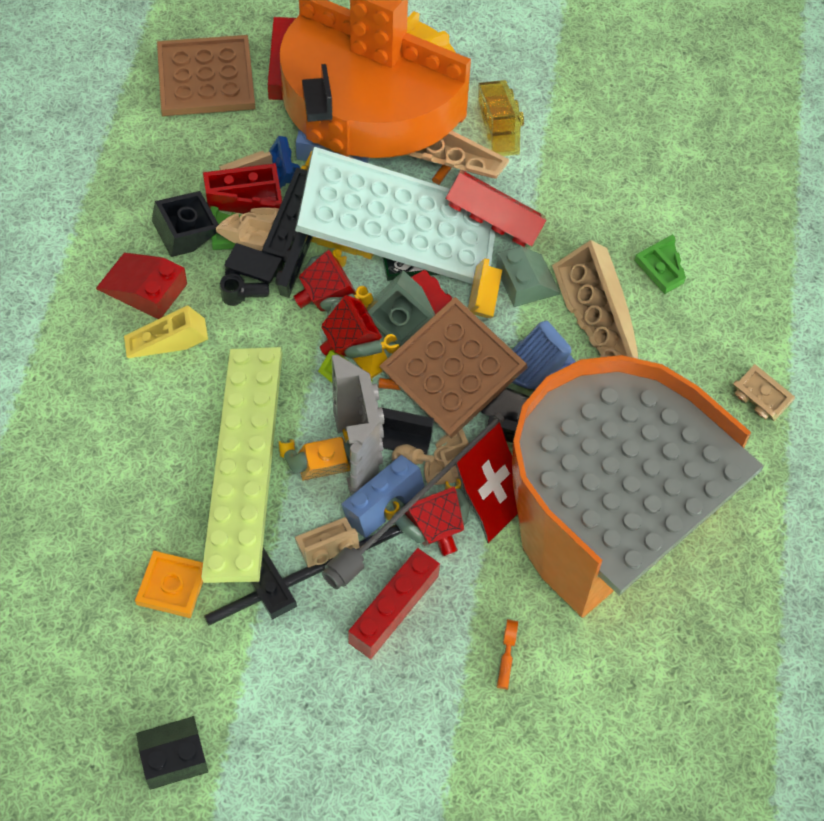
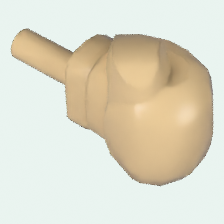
M408 444L397 446L392 452L391 457L392 461H394L400 455H403L415 465L422 464L424 461H434L433 455H424L423 450Z

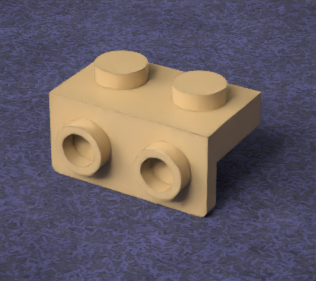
M756 364L750 368L739 382L736 380L733 383L734 389H736L734 394L744 403H747L749 400L756 406L754 411L765 420L769 417L775 421L795 400L794 395Z
M346 517L295 537L296 544L308 568L326 563L329 559L334 558L344 547L349 549L359 548L358 533L355 528H351Z

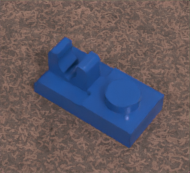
M278 136L269 152L272 155V163H276L281 189L286 183L291 182L296 168H300V166L291 162L292 151L289 148L287 137Z

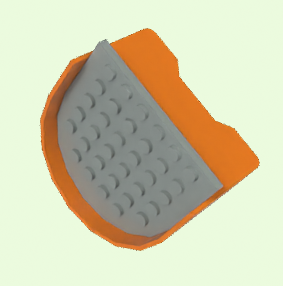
M617 355L581 359L547 376L522 405L513 440V488L523 551L541 578L581 618L585 617L613 591L620 596L762 471L764 465L744 449L751 432L699 386L663 364Z

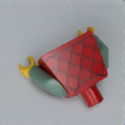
M334 249L333 252L328 250L323 255L310 258L304 271L299 276L305 289L293 296L301 309L313 302L320 311H329L333 302L343 298L345 295H356V290L342 268L346 264L347 257H341L342 251L340 249Z
M359 286L356 290V295H345L343 298L332 303L328 316L322 323V329L327 340L320 345V350L325 356L328 355L330 350H334L337 354L349 358H357L382 353V349H386L387 352L393 354L400 348L399 344L388 345L390 342L397 341L396 336L393 334H388L384 341L380 342L382 336L364 306L369 305L373 301L372 293H368L367 287Z
M456 479V486L454 487L450 486L448 481H446L445 490L418 500L395 522L403 533L417 543H422L426 546L437 541L442 556L458 551L452 535L463 531L468 520L470 503L461 489L462 483L460 479ZM397 501L392 502L394 511H388L386 508L384 510L385 517L388 520L400 510Z

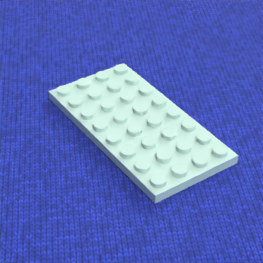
M313 148L295 228L297 232L473 284L476 266L484 258L489 259L488 266H491L495 231L491 229L492 224L485 220L483 223H479L469 217L471 213L462 208L460 212L448 205L449 201L445 198L450 190L449 188L321 148Z

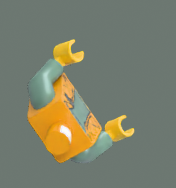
M343 429L344 439L336 437L303 445L298 454L295 451L293 439H290L288 443L279 441L280 457L285 458L293 472L301 473L302 481L349 472L350 447L352 444H349L347 431Z

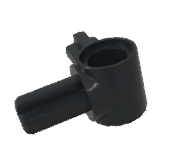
M225 269V275L220 281L222 301L229 306H236L241 302H245V298L268 297L270 294L268 283H245V279L240 274Z

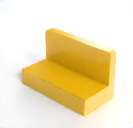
M484 258L475 269L468 309L474 315L491 319L494 316L502 270L488 266L489 259Z

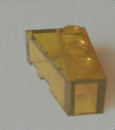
M506 80L479 83L478 102L483 122L488 125L491 132L487 134L488 141L492 140V151L502 156L519 155L521 126H524L523 112L519 111L518 100H514L513 89H509Z

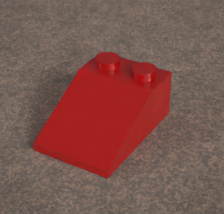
M124 252L96 289L156 319H160L186 287L187 279L185 268L166 258Z

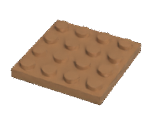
M248 35L157 41L162 116L255 109Z
M456 297L380 365L381 370L427 416L434 418V422L450 438L454 437L528 368L527 363Z

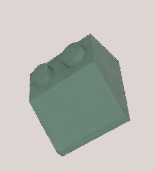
M523 246L498 252L496 268L502 270L501 281L514 307L560 295V291L542 254Z
M404 270L367 307V311L376 327L386 336L388 334L395 335L397 341H394V343L399 344L400 347L436 315L423 288Z

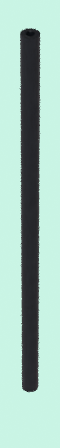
M395 524L391 526L381 537H379L368 549L375 547L395 536H398L403 532ZM372 536L362 541H359V548H357V550H359ZM333 558L321 565L305 567L282 579L289 588L324 571L325 565ZM254 591L204 615L208 626L261 600Z

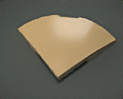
M254 208L251 209V213H244L240 218L239 213L233 214L216 227V232L235 244L238 243L262 251L279 209Z
M463 429L452 438L446 434L435 444L437 449L434 452V461L425 462L424 474L427 484L469 444ZM456 465L435 485L445 484L446 481L448 483H455L456 479H460Z

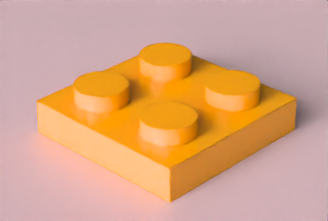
M153 550L135 599L136 605L191 618L203 584L201 578L203 562Z

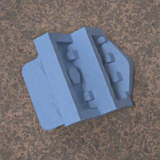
M548 321L538 323L525 339L520 340L512 349L527 363L528 367L512 383L535 391L547 376L576 362L570 355V345Z

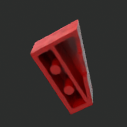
M276 163L203 172L207 204L210 209L211 206H215L221 211L244 214L251 213V209L254 208L279 209L281 206L282 196Z

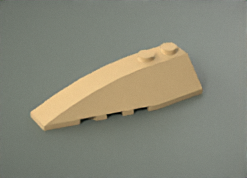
M452 130L435 144L417 152L406 154L497 179L509 163L508 158Z
M590 240L552 265L565 305L571 313H574L578 320V325L589 336V341L593 347L597 348L601 354L600 357L624 355L638 359L637 345L628 306L608 249Z

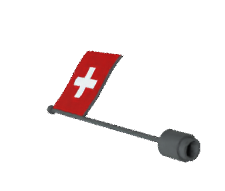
M497 413L493 417L494 420L359 550L344 547L325 565V570L322 572L325 581L337 590L341 586L345 587L364 569V557L362 554L454 465H456L464 492L481 522L486 541L489 543L518 514L513 488L512 454L501 424L505 421L504 416Z

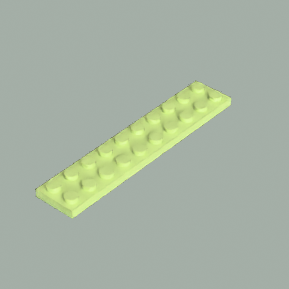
M281 347L230 349L201 575L204 583L260 581L283 355Z

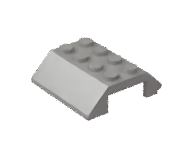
M332 355L333 412L337 432L341 433L343 429H346L349 444H352L350 447L351 473L350 477H347L349 493L352 496L378 474L379 465L383 464L381 451H383L382 438H384L382 424H384L382 407L378 408L377 384H372L370 374L341 356Z

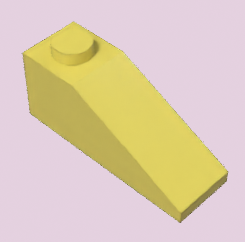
M188 305L124 336L127 358L186 350L208 340L205 318Z

